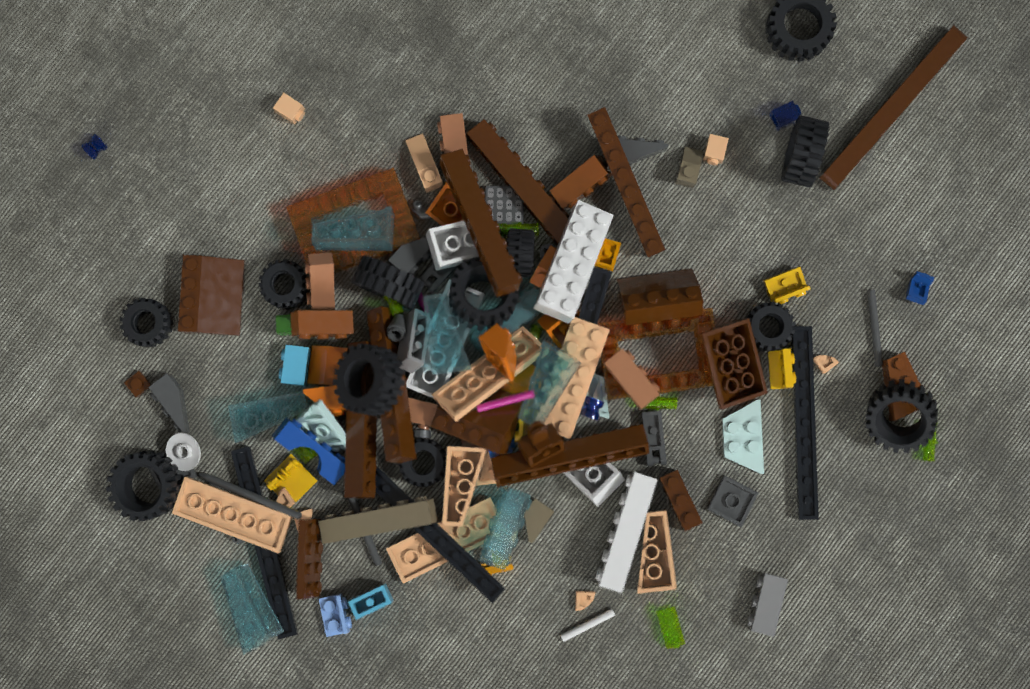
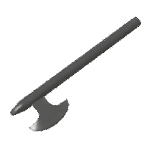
M199 473V476L209 482L211 486L224 488L298 520L302 516L300 511L213 475Z

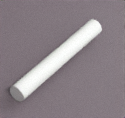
M610 609L560 636L563 642L614 617L615 614Z

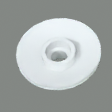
M186 433L175 434L168 440L166 445V455L173 460L170 464L172 466L177 465L178 470L189 471L198 465L201 451L199 444L191 435Z

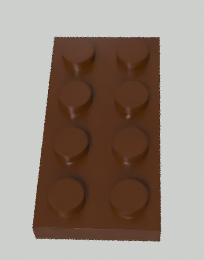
M322 519L299 520L296 599L304 600L319 597L322 590L320 574L323 569L321 563L323 544L321 543L318 522Z

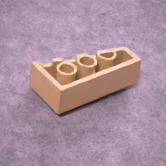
M447 446L442 525L464 526L487 449Z
M667 509L649 511L646 514L637 594L677 589Z

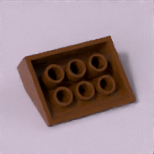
M183 255L178 322L179 332L240 336L245 260Z
M693 269L617 279L626 325L703 315V297Z
M749 318L733 320L700 334L719 410L768 393Z
M499 388L481 403L514 394ZM525 400L478 412L476 406L458 421H455L438 405L431 427L496 454H507Z

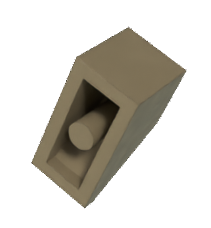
M684 147L675 184L694 188L701 166L703 151Z
M536 498L533 501L529 499L523 508L526 510L524 517L530 543L534 542L554 513L552 509Z

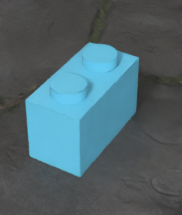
M286 345L285 349H282L281 360L284 361L283 368L279 370L281 383L307 387L311 348Z
M385 583L351 599L348 603L357 620L391 604L394 600Z

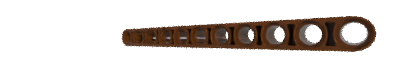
M953 25L819 179L834 191L968 37Z

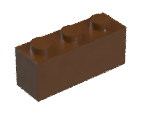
M678 470L659 477L658 479L682 530L687 531L702 524V520Z

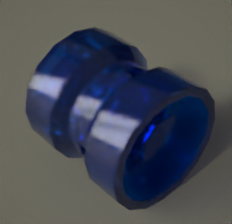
M96 133L91 136L90 141L84 142L81 145L83 150L94 160L101 151H105L108 148L106 143Z
M586 396L584 401L586 406L582 408L580 415L598 421L600 417L599 409L603 408L604 402Z

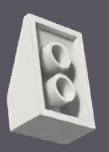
M464 221L431 228L426 233L436 271L469 262V259L479 258Z
M611 463L563 473L597 507L625 481L622 474Z

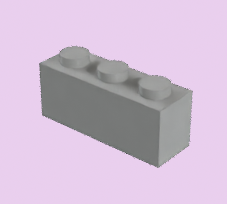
M414 308L404 316L406 335L399 341L397 360H401L403 364L400 366V369H404L409 373L415 372L424 365L431 315L417 308Z
M762 572L761 576H758L756 582L758 592L757 595L753 596L751 604L754 606L753 612L749 614L747 619L749 630L775 637L788 579Z

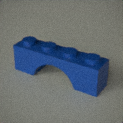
M286 417L272 434L274 440L289 451L297 447H309L315 450L318 454V473L335 485L345 473V457L340 453L335 455L331 452L332 447L324 441L322 443L317 441V436L310 430L304 431L301 428L303 425L295 418L290 420Z

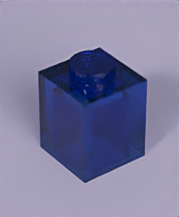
M790 101L772 110L769 115L777 131H780L794 124L798 116L801 115V110L797 104L795 105L793 101Z

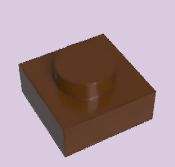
M138 371L124 382L136 398L146 392L152 385L141 371Z

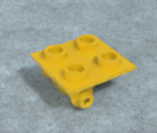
M292 454L264 480L267 484L266 486L277 495L283 488H286L295 502L318 481Z

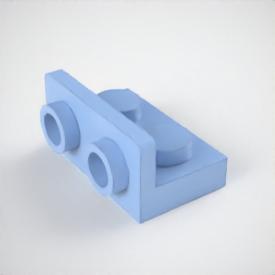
M342 593L319 598L326 637L349 633L350 628H352L350 616L347 617L346 609H348L346 597H343Z

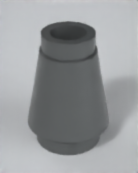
M395 314L386 332L390 340L400 341L406 335L405 317L402 314Z

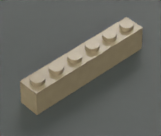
M426 496L415 498V502L408 503V499L397 501V505L391 507L390 503L378 505L379 509L372 510L371 506L361 508L359 513H354V510L342 512L343 516L336 517V513L325 515L324 520L318 521L322 543L326 544L438 522L434 499H427Z

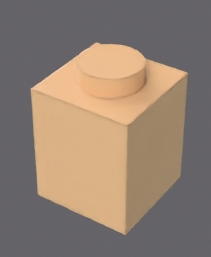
M285 93L281 95L273 107L276 113L294 125L297 121H301L305 115L303 105Z
M710 134L707 139L703 160H706L711 165L721 164L724 160L729 138Z

